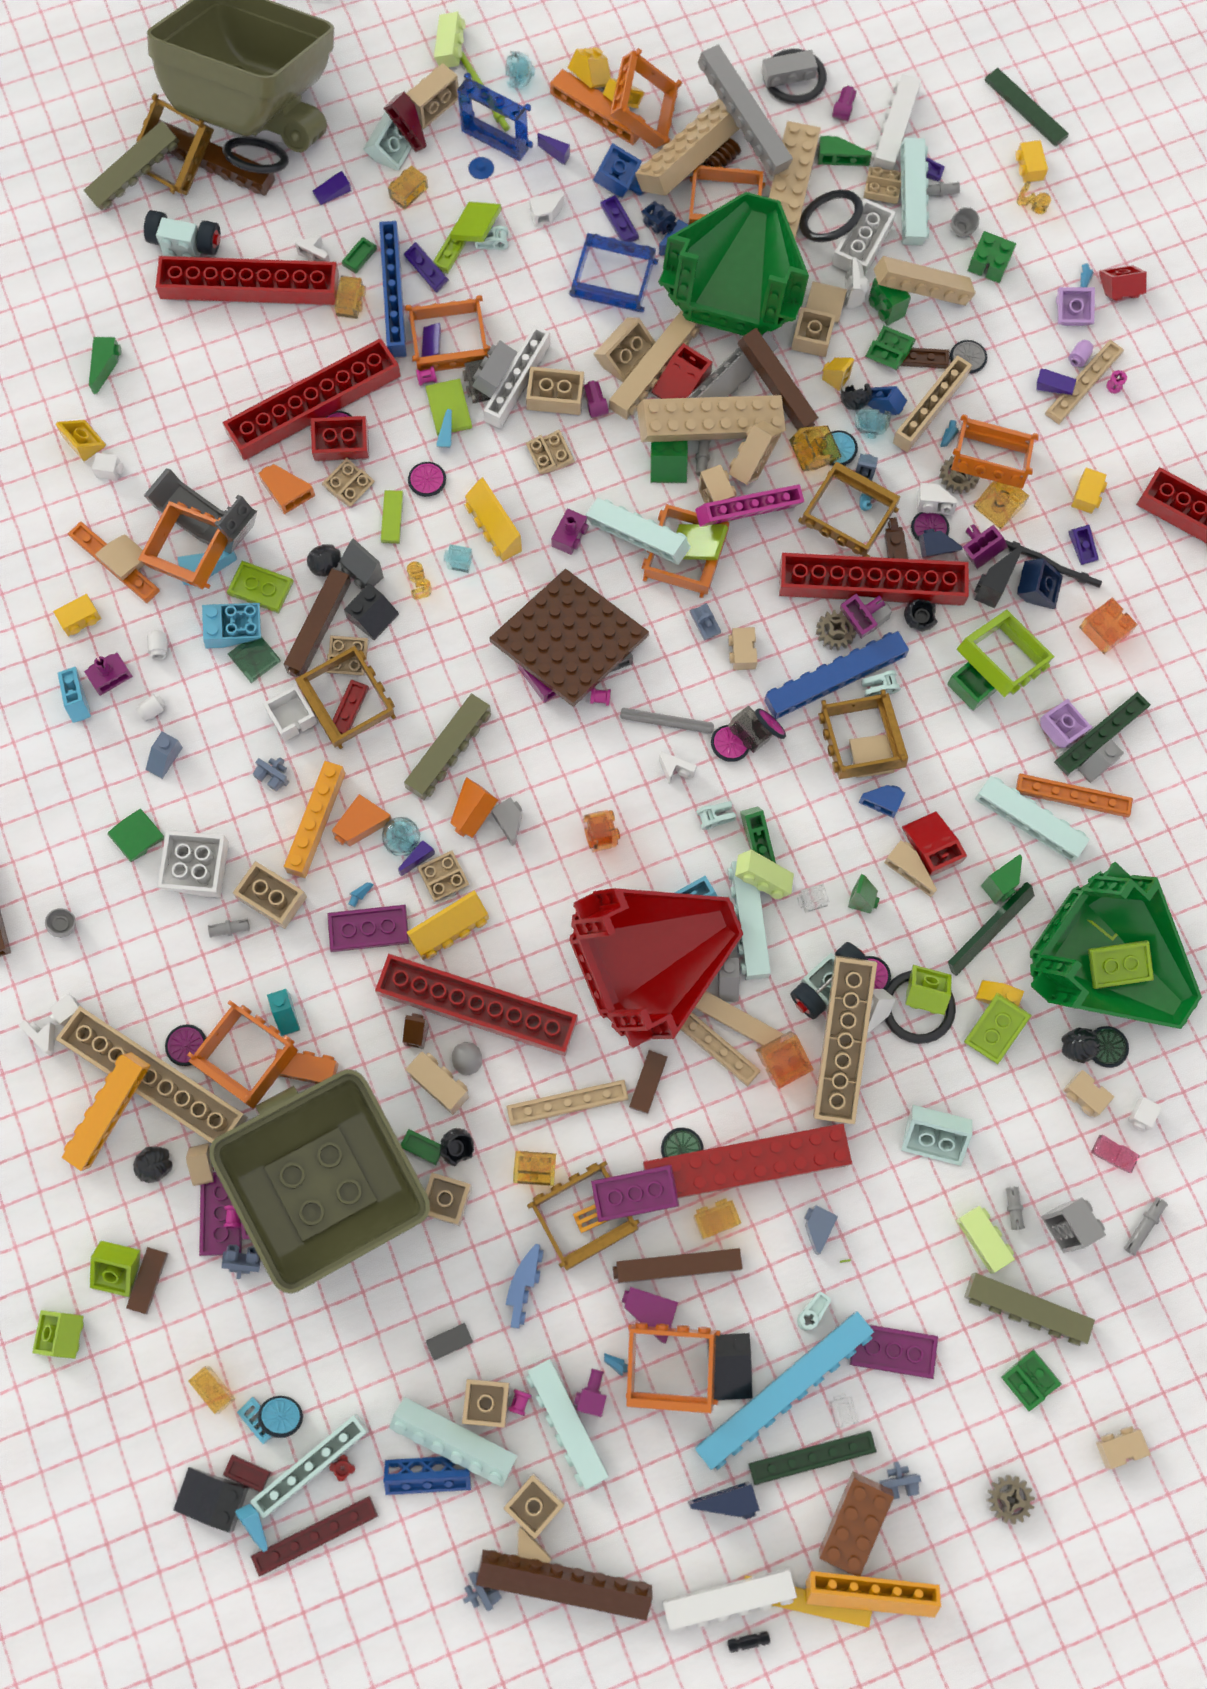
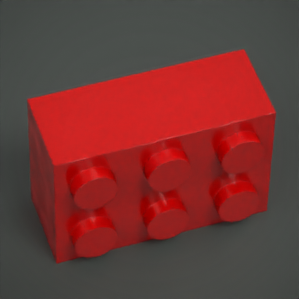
M366 416L311 418V445L314 460L369 459V434Z

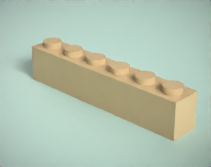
M883 256L874 267L878 285L964 306L976 294L970 277Z
M958 355L896 431L893 444L908 453L968 377L972 364Z

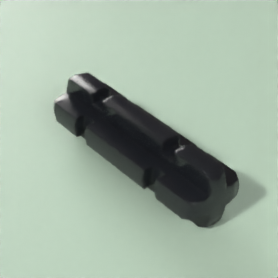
M764 1631L760 1632L759 1635L751 1634L739 1637L738 1640L736 1638L729 1639L727 1641L728 1649L733 1653L738 1652V1649L747 1650L759 1647L760 1644L762 1646L769 1645V1633Z

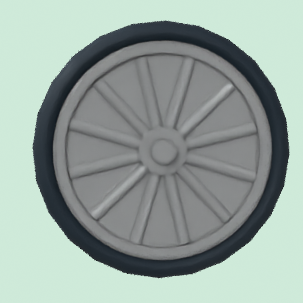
M963 340L956 343L951 349V363L958 355L972 364L969 374L979 372L987 363V352L976 341Z

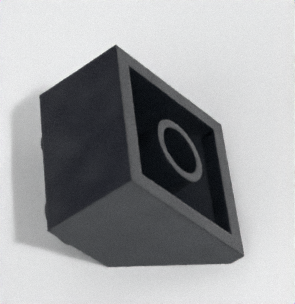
M370 583L344 609L346 618L374 641L399 615V612L388 599Z

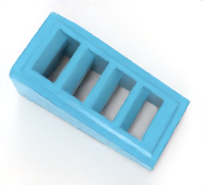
M447 409L436 447H451V409Z
M252 1397L237 1413L260 1442L266 1444L272 1436L267 1433L263 1435L261 1433L263 1431L262 1428L256 1427L259 1423L258 1418L254 1422L250 1420L261 1407L257 1400ZM254 1405L255 1409L246 1416L245 1412Z
M250 1504L237 1509L235 1513L253 1541L263 1552L267 1551L268 1547L257 1510Z

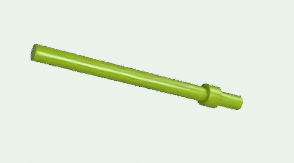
M462 51L461 62L492 110L496 122L500 123L505 132L508 131L510 126L505 120L504 113L498 109Z

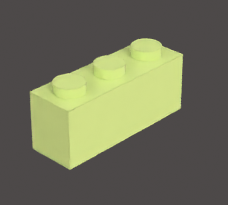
M459 12L439 15L434 58L439 66L442 63L447 67L459 66L460 58L462 57L461 48L464 43L463 32L466 27L465 21L461 18Z
M753 850L738 855L736 877L771 895L774 899H782L785 896L791 895L794 873Z
M977 1206L958 1218L956 1222L989 1273L992 1274L1014 1261V1252L1001 1239L1002 1233L998 1227L993 1226L989 1219L991 1217L987 1210Z

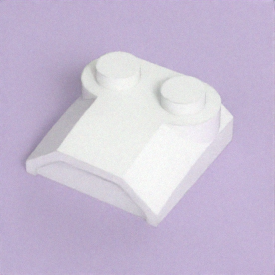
M855 257L852 258L845 277V289H847L845 309H854L861 306L865 302L866 293L870 289V282L864 276L862 264Z

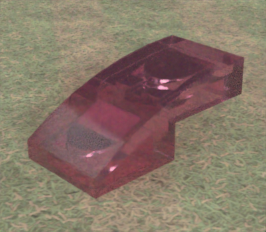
M1104 1135L1098 1136L1091 1151L1097 1157L1128 1173H1132L1140 1157L1131 1149L1117 1144Z

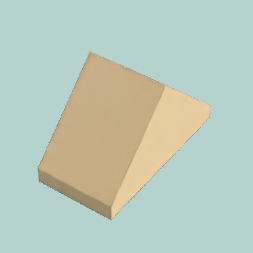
M209 1143L189 1147L186 1161L193 1186L214 1182L212 1163L209 1157Z
M521 1526L518 1530V1556L549 1563L552 1557Z

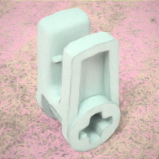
M505 226L492 227L484 242H475L476 249H507L508 228Z
M890 670L882 674L863 678L861 681L863 687H873V685L881 684V686L867 689L865 697L880 695L881 689H885L886 693L889 694L900 691V685L897 684L895 678L897 676L896 671Z
M728 801L699 808L696 812L701 818L702 830L735 821L736 814L734 812H728L720 816L715 815L730 810L732 802Z
M822 1292L817 1293L797 1318L798 1326L803 1330L814 1329L829 1306L831 1299ZM811 1316L810 1321L812 1324L805 1325L806 1320L803 1317Z

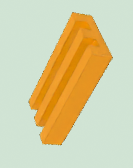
M595 1204L573 1214L581 1233L608 1222L597 1221L588 1226H582L583 1223L598 1217L596 1212L579 1220V1216L596 1209Z

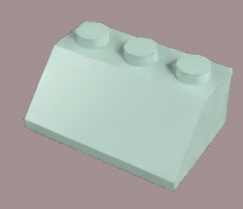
M385 111L363 150L375 162L399 170L412 146Z
M912 1105L901 1151L961 1166L972 1137V1120Z

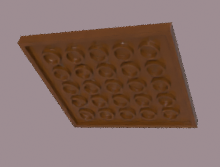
M565 568L489 637V640L503 653L574 707L649 636V631Z

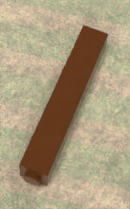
M757 328L753 329L739 340L738 346L773 395H782L783 410L800 433L804 429L806 432L815 426L814 422L819 417Z
M333 568L331 569L284 662V667L289 675L297 677L307 672L351 584L348 574Z
M740 1248L616 1261V1266L613 1267V1277L618 1279L619 1284L739 1271L743 1269Z

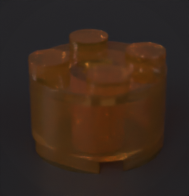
M612 810L598 811L583 816V823L587 822V827L584 828L589 848H593V853L615 848L618 845L620 833L618 828L614 827L613 821H615V816Z

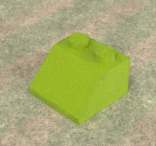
M913 965L906 991L905 1005L914 1009H923L933 1014L945 1015L951 998L952 975Z
M100 1241L91 1256L90 1288L130 1297L140 1266V1250Z
M41 1310L32 1353L75 1359L76 1353L79 1350V1338L84 1325V1316Z

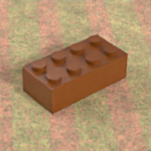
M852 1471L819 1548V1559L855 1576H861L894 1499L893 1490Z

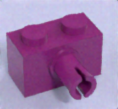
M567 508L551 538L552 547L572 555L574 549L578 550L581 543L580 538L582 534L585 535L589 528L587 516Z
M974 524L970 525L972 531L969 527L965 531L972 540L964 545L963 549L977 569L1008 548L1004 537L994 525L982 533Z
M855 594L840 605L841 611L861 639L878 626L872 614L886 606L885 602L881 601L882 598L880 596H877V598L865 605L858 595Z
M118 652L110 654L105 658L99 656L100 661L96 658L94 664L84 671L100 696L133 677Z
M591 1368L587 1387L582 1388L581 1393H576L574 1405L577 1406L576 1411L602 1417L607 1395L601 1394V1391H599L604 1374L603 1371Z

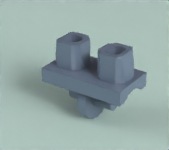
M707 603L690 610V614L704 641L721 634V629Z
M280 757L275 761L271 758L268 763L260 758L257 759L255 762L257 767L253 772V776L262 782L267 775L271 776L272 778L267 785L274 791H277L282 785L287 786L289 784L287 776L283 774L287 770L283 766L284 759Z
M229 1244L226 1252L223 1251L221 1268L237 1273L236 1279H241L242 1273L250 1274V1271L259 1272V1255L255 1247H249L247 1254L239 1253L237 1245Z
M898 1461L893 1462L894 1469L887 1470L888 1477L895 1475L896 1478L879 1481L881 1485L893 1490L894 1499L900 1498L897 1486L905 1485L907 1496L919 1495L918 1482H921L920 1475L902 1476L904 1473H909L908 1466L900 1467Z
M470 1572L468 1576L476 1591L473 1592L470 1585L466 1586L464 1589L468 1596L463 1599L464 1603L471 1601L473 1607L476 1608L480 1605L476 1598L479 1596L486 1611H490L493 1609L492 1605L502 1598L499 1591L491 1589L485 1592L483 1587L476 1585L477 1572Z

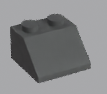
M353 538L340 560L341 571L352 577L354 583L360 589L365 588L368 583L374 587L384 578L380 562Z

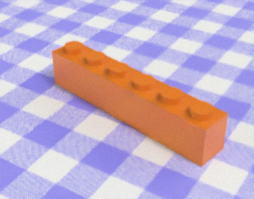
M564 69L550 82V94L631 145H634L640 138L610 116L613 101L603 95L598 89H591L583 81ZM636 115L638 118L645 122V119H643V117H641L640 115Z

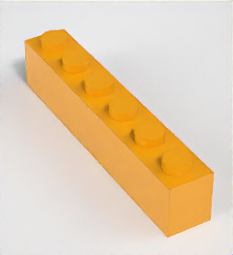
M324 761L284 864L287 873L306 879L346 774L343 766Z
M132 1052L120 1055L115 1061L116 1067L105 1078L104 1082L106 1083L96 1093L93 1105L86 1110L84 1114L85 1119L75 1128L73 1139L64 1147L65 1152L61 1158L80 1171L91 1167L151 1066Z
M810 1571L805 1582L806 1604L933 1618L936 1617L941 1608L940 1585L816 1571Z

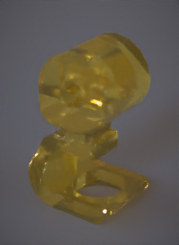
M1027 181L1020 190L1016 200L1017 204L1027 206L1031 203L1032 211L1037 214H1044L1050 205L1051 197L1043 192L1037 196L1032 192L1030 196L1025 197V193L1028 192L1031 182Z
M416 561L407 565L408 578L415 582L416 587L424 586L411 590L413 599L418 600L429 597L432 592L431 583L428 579H425L421 563Z

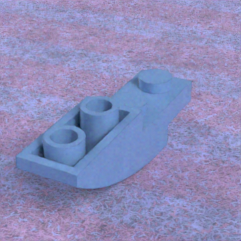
M535 1244L526 1254L511 1281L505 1304L514 1306L511 1328L520 1329V1324L524 1325L526 1312H522L523 1303L527 1304L529 1291L525 1289L526 1287L534 1288L535 1283L539 1284L540 1271H537L538 1262L542 1263L543 1250H540L539 1244Z

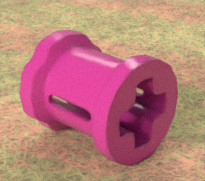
M433 366L422 371L416 370L419 386H422L423 383L437 382Z
M1116 370L1111 374V378L1106 384V388L1110 393L1116 394L1122 390L1123 384L1127 381L1126 373Z
M594 687L591 691L590 704L596 702L609 706L611 689L606 691Z
M224 1206L226 1210V1223L223 1227L241 1228V1220L234 1206Z
M514 1389L515 1395L508 1410L525 1416V1408L528 1399L532 1395Z

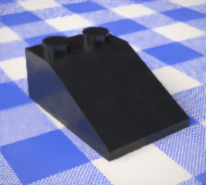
M1020 545L989 568L986 575L982 574L974 590L977 593L974 600L992 608L996 607L1024 546Z
M750 1333L716 1335L714 1399H752ZM706 1338L707 1356L709 1364V1339Z
M188 1467L173 1510L203 1524L230 1533L234 1531L238 1520L235 1511L242 1508L249 1487Z

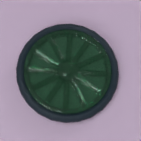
M1102 1026L1095 1029L1094 1032H1096L1100 1041V1050L1098 1055L1092 1060L1106 1068H1113L1122 1064L1129 1053V1043L1125 1035L1120 1030L1111 1026Z
M684 1127L668 1132L661 1144L663 1158L704 1150L699 1135L695 1131Z

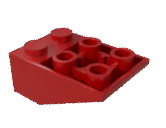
M683 343L672 356L651 393L660 399L687 398L709 377L712 372L713 361Z
M937 811L902 826L910 844L918 853L930 877L962 863L967 857L959 839Z

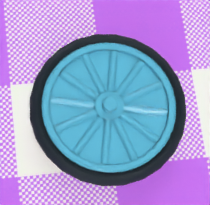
M836 430L823 437L820 442L819 451L822 459L829 465L834 466L835 462H838L845 466L856 457L858 445L850 433Z
M274 1396L267 1399L258 1411L260 1427L265 1433L276 1438H285L293 1435L300 1428L303 1421L300 1405L287 1396Z

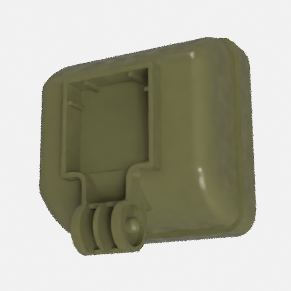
M189 0L148 29V55L152 58L154 71L164 94L178 112L201 119L204 122L242 136H256L264 130L279 134L289 149L299 153L306 151L325 134L327 121L324 114L313 105L302 102L301 95L319 80L327 66L329 54L334 48V26L329 21L271 0Z
M343 1070L299 1094L293 1085L256 1105L255 1107L259 1113L258 1116L218 1136L210 1146L209 1157L231 1203L271 1281L276 1288L284 1293L292 1294L301 1291L419 1225L427 1218L430 1211L427 1193L368 1082L356 1070Z

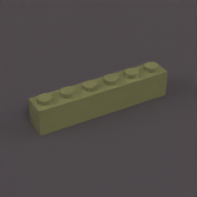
M161 121L83 191L100 210L108 209L116 197L120 198L125 194L126 188L134 186L142 174L146 175L149 173L152 165L161 162L168 151L171 152L177 148L178 138Z
M471 693L404 781L405 788L422 800H425L427 796L430 797L435 791L436 784L442 782L446 777L448 768L456 764L457 756L460 752H464L467 749L469 740L477 736L481 724L489 720L491 716L490 705Z
M978 1273L971 1274L964 1298L969 1299V1303L977 1307H981V1304L989 1307L988 1311L998 1315H1001V1312L1009 1315L1008 1319L1018 1323L1023 1320L1029 1323L1028 1327L1039 1331L1043 1328L1049 1331L1048 1335L1059 1339L1061 1336L1066 1337L1069 1343L1076 1346L1088 1344L1095 1319Z

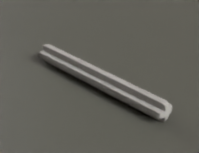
M622 708L620 714L621 719L710 734L713 732L714 727L712 722Z

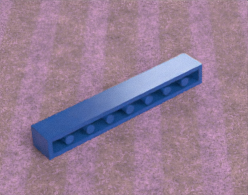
M397 221L379 222L387 348L393 357H406L399 231Z
M899 631L893 634L889 632L878 641H870L862 649L856 648L845 657L839 656L828 665H820L812 673L806 672L795 681L789 680L778 689L776 687L770 689L765 696L764 702L772 716L778 719L905 658L909 648Z

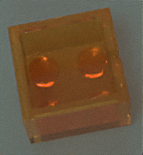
M1113 597L1087 616L1079 627L1103 654H1106L1129 636L1138 625L1127 612L1125 614L1122 613L1124 609Z
M791 1031L756 1049L763 1066L766 1067L765 1070L772 1085L778 1089L814 1070L797 1034Z

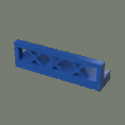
M445 1457L385 1460V1494L397 1495L471 1490L470 1470L466 1468L456 1470L453 1468L456 1464ZM441 1464L444 1466L441 1471H434L432 1469L435 1465ZM414 1466H421L423 1468L419 1472H412L410 1470ZM390 1467L402 1469L396 1474H389Z

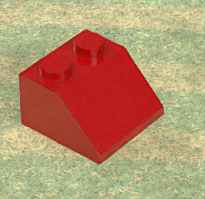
M1134 265L1099 270L1105 295L1113 301H1119L1123 297L1128 296L1129 298H1138L1140 294H1146V271Z

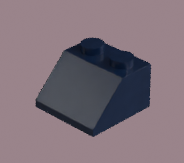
M1044 558L1025 561L1021 571L1017 594L1027 603L1056 609L1063 576Z

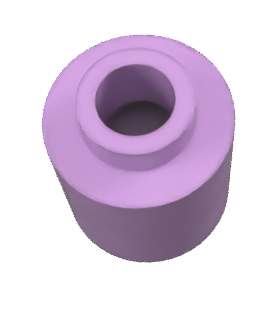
M1088 340L1078 342L1068 357L1070 363L1075 367L1084 366L1093 353V344Z

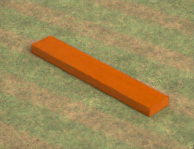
M81 521L67 533L70 538L145 603H148L160 592L159 588L137 569L132 571L124 580L120 579L95 555L107 543Z
M1021 773L1018 775L1016 789L1022 795L1127 818L1131 815L1133 802L1131 797Z

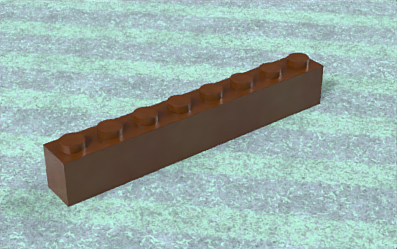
M164 122L179 140L177 148L171 152L168 151L166 154L169 153L176 156L179 160H185L195 135ZM209 142L199 167L211 174L214 173L221 176L224 180L235 182L240 187H246L256 194L266 196L275 182L274 173H255L240 169L228 162L224 157L223 147ZM232 152L236 157L243 161L262 165L244 156H241L235 152Z
M482 1550L476 1577L477 1586L647 1621L653 1599L652 1585L643 1581L637 1582L623 1577L608 1576L600 1572L584 1571L581 1568H570L557 1563L541 1562L538 1559L531 1560L519 1557L518 1555L499 1553L495 1550Z

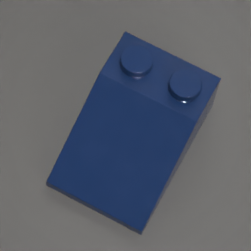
M748 1481L688 1501L691 1509L742 1517L744 1520L755 1517V1512L760 1511L753 1486Z

